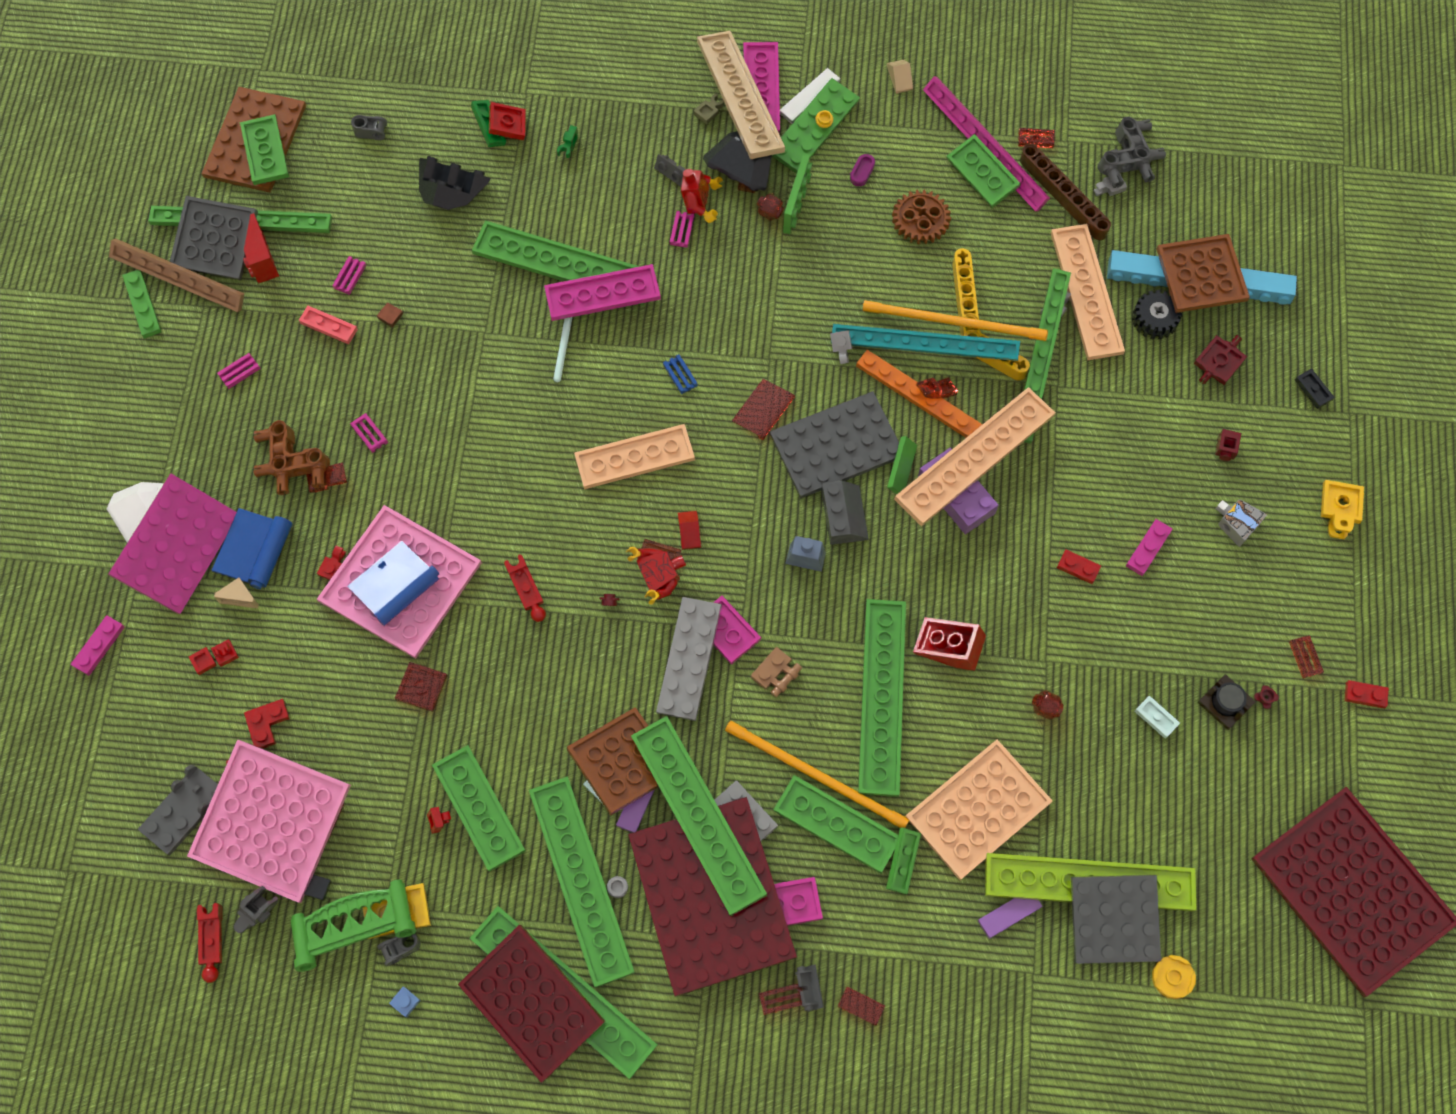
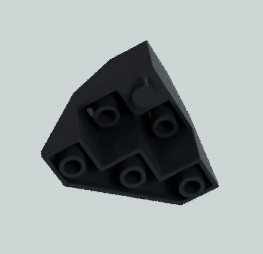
M738 131L727 134L704 155L703 160L707 167L718 170L727 175L728 178L745 184L753 191L766 190L772 155L750 159Z
M427 156V159H419V192L424 203L442 209L450 210L468 205L491 179L484 176L485 172L479 170L468 172L462 170L461 165L451 163L450 166L438 163V159Z

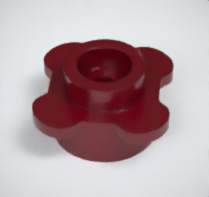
M604 594V597H599L602 606H617V601H620V599L615 598L616 594Z
M1264 685L1259 693H1255L1254 699L1259 701L1263 708L1269 709L1273 702L1278 701L1279 696L1269 686Z

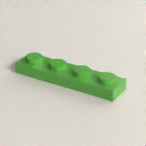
M135 270L123 274L122 276L143 338L162 333L142 271Z

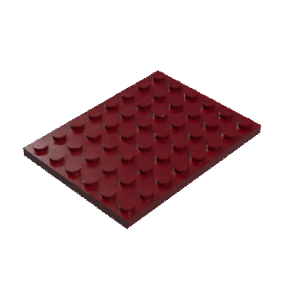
M1347 787L1343 788L1251 858L1363 997L1370 995L1456 926L1455 914Z
M747 797L719 805L718 807L764 887L767 896L732 916L729 915L677 819L628 834L675 997L797 958Z

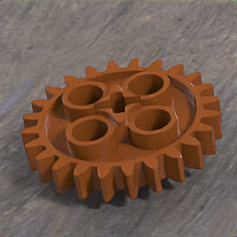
M918 189L915 194L909 191L908 197L903 194L902 200H897V204L894 205L892 212V223L895 224L894 229H899L898 235L904 233V240L910 237V243L915 239L917 244H920L921 240L927 244L928 240L934 243L935 237L940 239L941 234L945 235L946 229H949L951 221V211L948 210V204L944 205L945 199L938 200L939 194L934 197L932 196L933 191L926 194V191L923 190L922 194H920Z

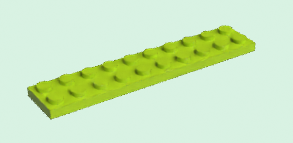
M987 853L985 896L1072 903L1071 877L1157 875L1158 909L1196 911L1195 868Z

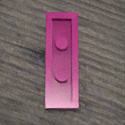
M1155 519L1126 564V567L1143 576L1169 536L1172 528Z
M106 615L71 665L90 676L125 626Z

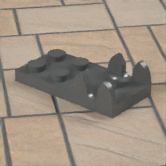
M189 765L185 768V777L182 780L173 781L171 784L172 792L138 828L143 835L169 856L204 818L218 786L216 782L195 765Z

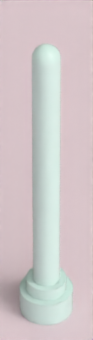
M572 317L564 319L554 373L555 382L561 381Z

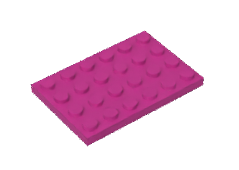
M170 473L108 575L175 613L181 614L224 542L237 512Z

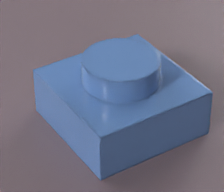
M403 986L389 1004L407 1018L421 1000Z

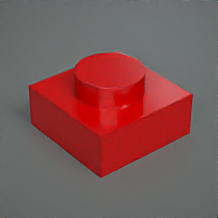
M207 647L188 657L198 675L217 666Z

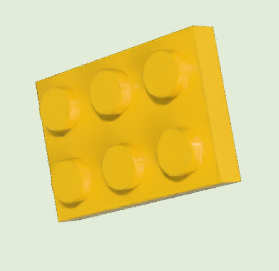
M425 884L407 886L406 893L411 919L415 922L416 929L431 926ZM383 900L380 904L374 903L372 905V911L380 918L384 914L387 900ZM363 907L364 918L368 910L367 907ZM392 930L368 939L395 934V932Z

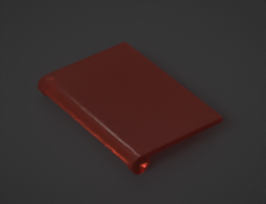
M762 379L732 419V422L757 434L761 440H764L795 396L783 388Z

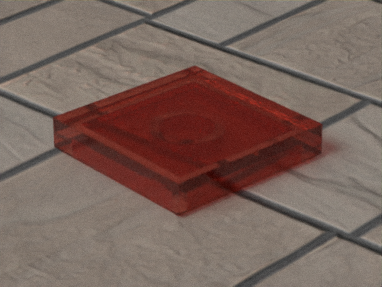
M409 662L395 700L433 712L448 675Z

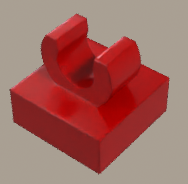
M229 639L211 648L220 667L239 658Z
M439 807L430 808L427 813L432 834L439 833L444 824H448L449 820H451L450 812L440 813Z

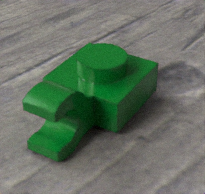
M570 125L568 131H565L563 136V142L565 143L558 146V156L563 151H566V158L571 156V151H573L578 140L576 126Z

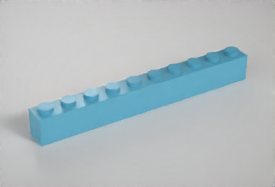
M1112 250L1108 261L1107 279L1168 287L1158 256ZM1240 268L1250 296L1249 299H1256L1262 302H1277L1283 305L1291 304L1296 295L1297 276Z

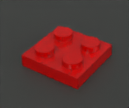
M491 102L489 106V133L524 141L526 109Z

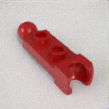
M521 554L518 555L519 563L516 566H512L508 560L504 561L506 570L525 611L532 609L531 618L536 622H542L546 617V611L539 607V605L544 602Z
M219 903L213 904L210 914H207V909L202 905L197 906L198 964L206 965L201 976L207 983L216 981L219 972L214 967V964L222 963L223 911L222 905Z

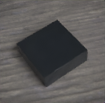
M313 874L304 894L324 901L332 881Z

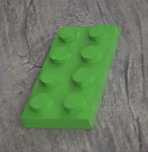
M275 114L240 122L253 184L258 185L288 178L287 163Z
M975 134L947 155V160L991 208L995 207L1020 187V182Z
M803 153L784 212L783 233L790 234L792 228L796 227L797 213L801 212V201L806 196V185L811 180L813 163L810 162V154Z

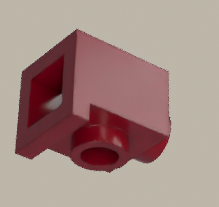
M1222 429L1217 438L1215 455L1220 456L1219 458L1223 461L1234 460L1239 451L1242 433Z

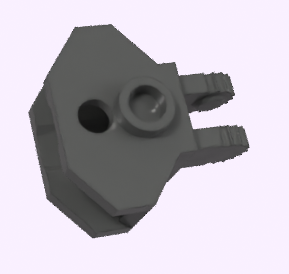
M264 886L247 895L240 903L239 911L237 912L240 917L233 927L234 930L238 933H243L246 929L255 926L259 922L263 924L271 915L269 912L278 903V898L275 896L271 901L262 897L266 891Z

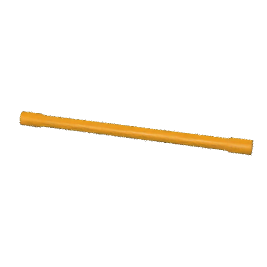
M867 300L863 303V311L920 319L1023 336L1046 341L1048 336V330L996 323L886 305Z
M731 720L725 729L726 732L745 740L880 815L899 828L907 826L909 819L858 793V791L749 732L739 724Z

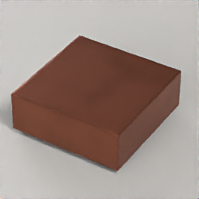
M387 302L377 315V318L393 328L402 317L403 311Z

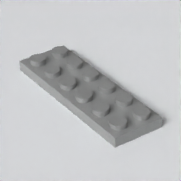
M682 597L656 710L657 714L696 721L722 608L721 604Z

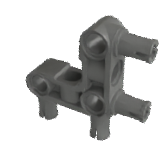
M1124 117L1118 125L1115 134L1123 150L1114 149L1105 152L1097 166L1100 173L1109 177L1113 188L1121 187L1124 184L1119 174L1122 172L1139 170L1144 182H1151L1155 179L1150 163L1154 160L1164 159L1166 152L1163 147L1150 150L1141 131L1152 129L1150 119L1136 121L1132 117Z

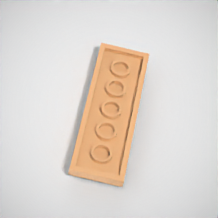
M685 424L574 453L584 489L695 460Z

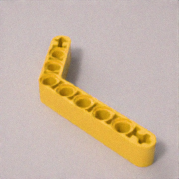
M961 248L955 252L952 265L958 316L979 320L971 253L967 249ZM960 326L961 336L989 338L982 334L980 329ZM1019 355L1018 361H1002L1000 359L976 357L1017 381L1026 378L1030 367L1029 361Z

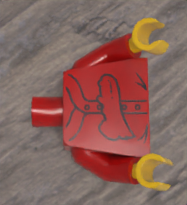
M684 170L681 194L687 213L703 215L708 223L715 221L718 215L717 211L714 209L709 212L706 211L709 193L708 184H710L711 189L717 190L722 187L719 183L723 179L721 177L711 179L710 176L703 174L700 170Z
M630 547L626 552H631L633 556H629L627 559L633 561L636 557L638 558L636 561L649 588L644 597H652L649 604L653 605L656 599L660 600L670 596L676 588L678 580H680L677 570L686 566L683 556L680 555L671 559L668 552L661 549H637Z

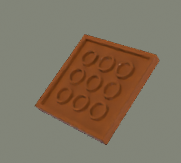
M1229 234L1157 246L1156 250L1176 313L1249 300L1250 296Z
M636 707L567 746L568 753L610 815L615 814L659 787L631 735L648 726Z

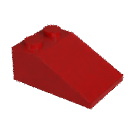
M254 213L250 214L244 245L246 257L243 260L251 277H255L259 284L279 277L258 220Z
M925 617L913 653L955 668L975 671L986 635L978 624Z

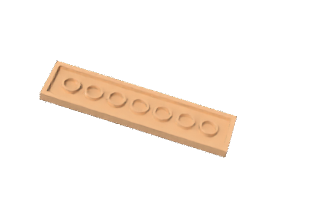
M1082 224L1052 229L1051 236L1060 268L1063 271L1071 272L1067 292L1071 294L1069 299L1087 361L1123 355L1125 349L1088 225Z

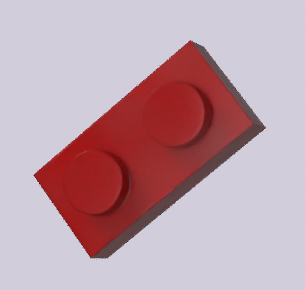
M1065 549L1057 568L1093 584L1101 565Z
M1348 680L1345 686L1344 701L1385 709L1388 706L1389 688Z

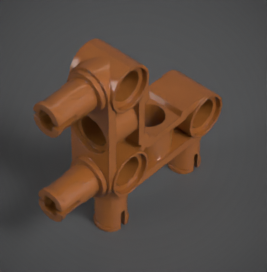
M282 420L275 421L268 429L254 431L256 443L270 440V461L267 464L255 465L254 475L257 478L266 475L275 476L277 479L276 493L278 495L289 494V478L311 473L312 487L320 488V485L322 488L325 487L324 472L330 465V458L320 449L308 448L303 449L302 452L294 453V430Z

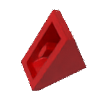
M697 511L678 513L682 550L701 548Z

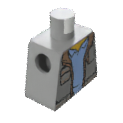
M1222 500L1215 508L1224 515L1218 523L1219 527L1239 547L1267 516L1264 512L1242 500H1238L1232 507Z

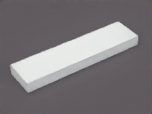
M827 68L782 107L780 115L793 124L831 78L837 82H840V78Z

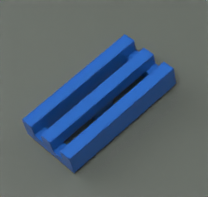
M679 354L676 355V358L673 359L672 357L669 359L670 361L663 362L664 368L681 394L698 386L695 378ZM677 362L679 363V365L681 366V368H682L683 371L685 372L686 376H687L688 379L690 380L691 385L688 383V381H687V379L685 378V376L683 375L682 371L680 370V368H679L678 365L676 364ZM671 365L674 367L679 377L683 381L684 385L686 386L685 388L682 387L674 372L670 368Z

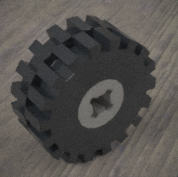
M1151 290L1148 291L1147 295L1144 293L1137 301L1133 310L1132 320H1134V327L1138 326L1137 331L1139 333L1141 331L1144 332V337L1150 335V339H1155V336H1158L1159 340L1163 336L1167 338L1175 332L1182 313L1175 312L1171 295H1167L1168 292L1164 291L1162 294L1160 290H1156L1153 293Z

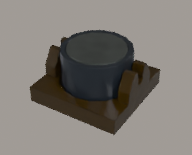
M1225 674L1197 703L1229 730L1256 701Z

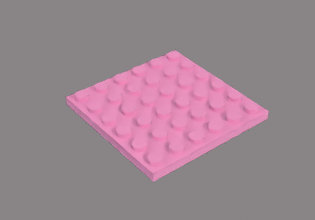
M384 505L317 600L416 659L482 562ZM403 541L429 567L432 565L439 572L437 576L439 580L383 626L370 609L347 586L398 543Z
M237 740L187 857L257 886H264L269 891L302 903L305 896L304 893L313 877L351 785L244 741Z

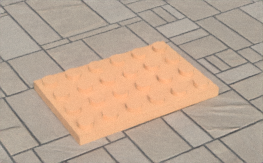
M997 739L905 817L909 819V823L917 832L921 833L923 839L961 881L986 859L987 853L995 852L1051 804L1052 799Z

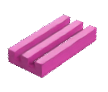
M676 211L670 245L688 248L694 214L688 215L687 212L681 214L680 211ZM681 218L682 222L680 226L678 240L675 241L679 219ZM687 219L689 220L685 237V242L683 243L681 241L684 232L685 222Z
M349 256L333 283V288L350 295L363 273L366 263L364 261L359 262L356 258L354 260ZM357 266H359L358 269H357V271L355 272V274H354L352 280L350 281L348 287L345 288V286L347 285L348 281L351 279L354 270L356 269Z
M248 353L217 374L227 388L230 389L258 371L260 367L250 353ZM253 364L252 367H250L249 369H247L246 371L243 372V370H245L246 368H248L249 366H251V365Z
M366 413L350 423L351 427L372 453L375 452V449H380L381 445L388 443L387 439ZM364 419L367 421V423L371 426V428L375 431V433L379 436L381 440L377 441V439L373 436L370 430L362 422ZM357 424H359L363 428V430L367 433L370 439L374 442L373 445H371V443L367 440L364 434L356 426Z

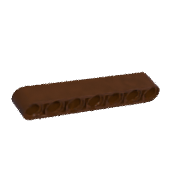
M1026 144L1020 157V163L1080 225H1088L1090 235L1094 239L1104 240L1111 227L1110 220L1036 145Z

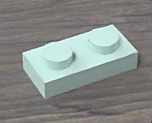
M1150 696L1134 711L1165 739L1180 724Z

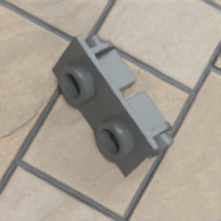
M658 154L654 169L681 187L683 171L686 169L680 165L676 166L677 163L670 159L669 156Z
M816 964L808 967H797L795 974L797 975L799 987L803 989V991H800L802 1007L807 1012L824 1008Z

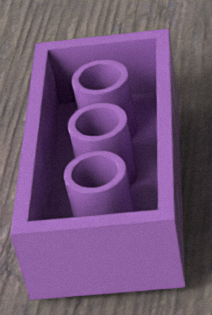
M947 449L946 451L935 457L933 460L922 466L919 470L918 477L922 475L926 470H928L931 466H933L942 457H944L952 449ZM977 480L943 509L966 535L993 516L997 511L998 504Z

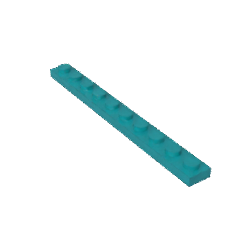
M833 324L832 333L849 330L852 346L1018 361L1020 341L841 324Z

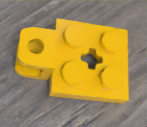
M1330 480L1323 482L1321 517L1330 519L1328 522V534L1330 537L1345 539L1348 533L1353 530L1354 523L1360 524L1362 522L1364 486ZM1342 498L1347 504L1341 505L1338 501Z

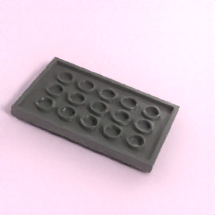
M873 391L770 431L773 443L800 499L821 491L822 483L846 481L894 462L899 446V441Z

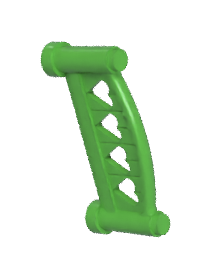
M398 879L390 882V887L386 890L364 891L342 897L321 907L307 917L303 913L292 915L290 922L296 955L294 967L298 972L312 970L317 966L315 956L394 930L395 936L398 938L415 934L416 926L415 922L411 919L406 887L403 881ZM383 900H387L384 914L380 918L372 911V905L374 903L380 904ZM363 907H367L366 916L362 925H360L352 917V913L354 910H361ZM346 913L348 918L341 932L333 925L332 920L334 917H341ZM324 920H327L328 925L321 939L312 928L314 924H321Z

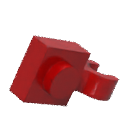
M336 545L332 552V557H325L317 572L318 576L329 581L341 566L342 563L340 562L346 554L343 548Z

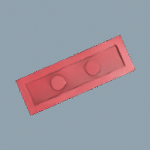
M307 306L299 319L300 324L346 344L351 342L358 330L357 326L310 306Z

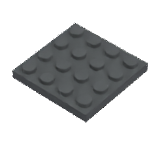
M186 196L170 262L190 271L241 280L245 267L243 260L246 257L244 245L250 214L254 213L257 217L258 211L254 208Z
M1157 875L1071 877L1074 958L1076 964L1161 961Z

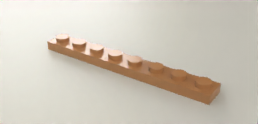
M116 238L111 240L110 258L236 312L242 310L244 293Z

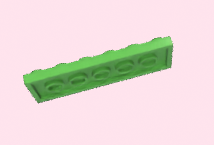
M831 78L782 135L781 139L785 145V152L774 154L772 157L797 174L803 153L810 154L811 159L859 102L860 97ZM822 110L829 111L833 116V123L828 128H821L816 124V115Z
M468 745L432 764L489 872L526 852Z
M795 775L773 809L775 813L882 874L896 848L898 834Z

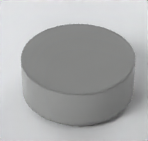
M615 876L608 881L607 890L610 896L622 898L627 894L628 884L624 878Z

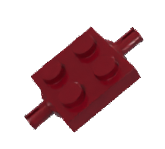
M1216 335L1198 356L1194 365L1205 372L1199 379L1200 382L1203 381L1202 384H1206L1212 377L1225 385L1246 360L1247 356L1236 347L1242 341L1239 335H1236L1231 342L1225 341Z

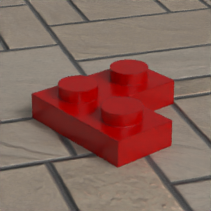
M284 699L244 712L253 745L261 749L276 744L271 725L290 719Z

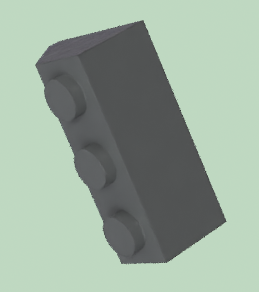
M842 480L822 483L821 493L830 545L868 540L859 485Z

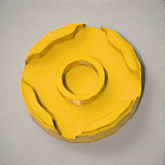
M1170 955L1163 957L1161 961L1155 964L1152 971V980L1160 994L1167 998L1179 999L1192 992L1196 984V974L1186 959L1181 956Z

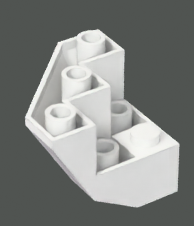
M141 482L113 494L107 510L126 542L129 541L164 483Z

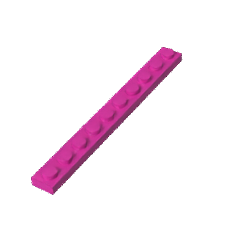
M934 76L923 91L968 139L975 134L1020 182V187L1016 191L1034 211L1039 212L1050 197L942 81Z

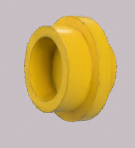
M827 110L820 111L815 118L816 124L821 128L830 127L833 123L832 114Z

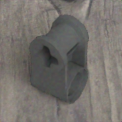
M356 115L352 118L351 124L357 138L383 140L385 138L384 129L387 126L385 118Z
M413 934L404 938L394 937L380 943L377 948L381 950L384 956L385 966H391L418 951L421 942L419 937ZM413 937L414 944L411 947H405L406 939Z

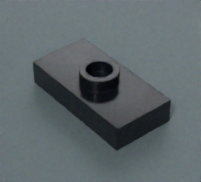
M1312 368L1296 377L1295 382L1317 409L1333 401L1335 398Z

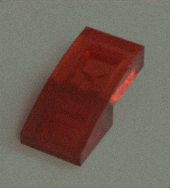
M932 377L916 384L926 398L931 399L955 396L958 392V389L949 377L939 381Z
M343 462L330 465L324 472L325 487L323 488L321 485L320 488L312 487V473L306 474L310 493L329 490V486L347 483Z

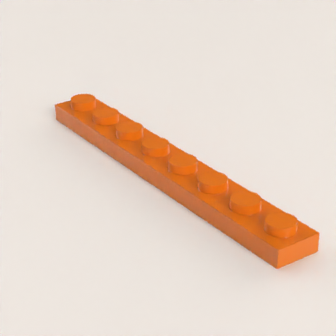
M866 350L856 363V367L965 438L983 425L869 350Z

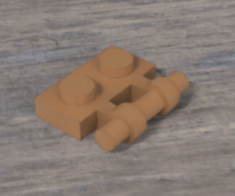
M776 647L751 674V679L765 690L770 685L775 687L770 693L777 697L780 693H784L787 689L786 686L792 679L795 680L799 676L798 673L802 667L796 663L790 668L788 665L792 659ZM783 671L786 675L781 681H778L776 678Z

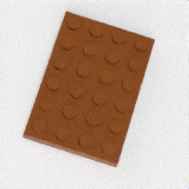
M238 87L201 173L202 176L271 193L275 181L254 185L252 182L240 122L275 114L286 157L306 108L305 101Z

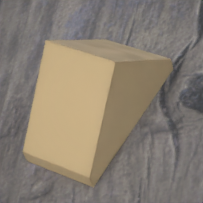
M905 60L887 63L886 66L895 92L901 93L913 90L910 63Z
M240 578L217 591L214 595L215 599L221 604L257 609L259 606Z

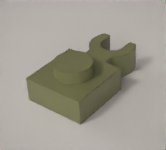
M714 94L710 102L705 100L694 110V116L707 125L719 114L718 109L724 106V100L716 102L718 95Z

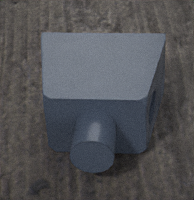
M795 536L789 547L786 564L822 572L826 555L823 542Z

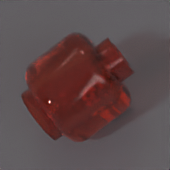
M767 194L765 197L761 196L756 204L759 206L758 213L769 221L777 220L784 210L782 200L772 194Z
M1048 690L1035 694L1032 699L1035 714L1052 720L1055 717L1057 718L1063 711L1064 704L1061 697Z

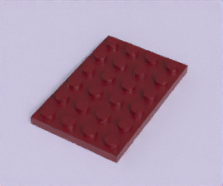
M518 925L458 983L459 987L541 1083L606 1022L522 925Z

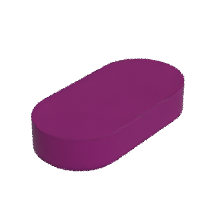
M863 154L858 158L850 173V181L853 185L863 186L867 183L875 167V159L872 155Z

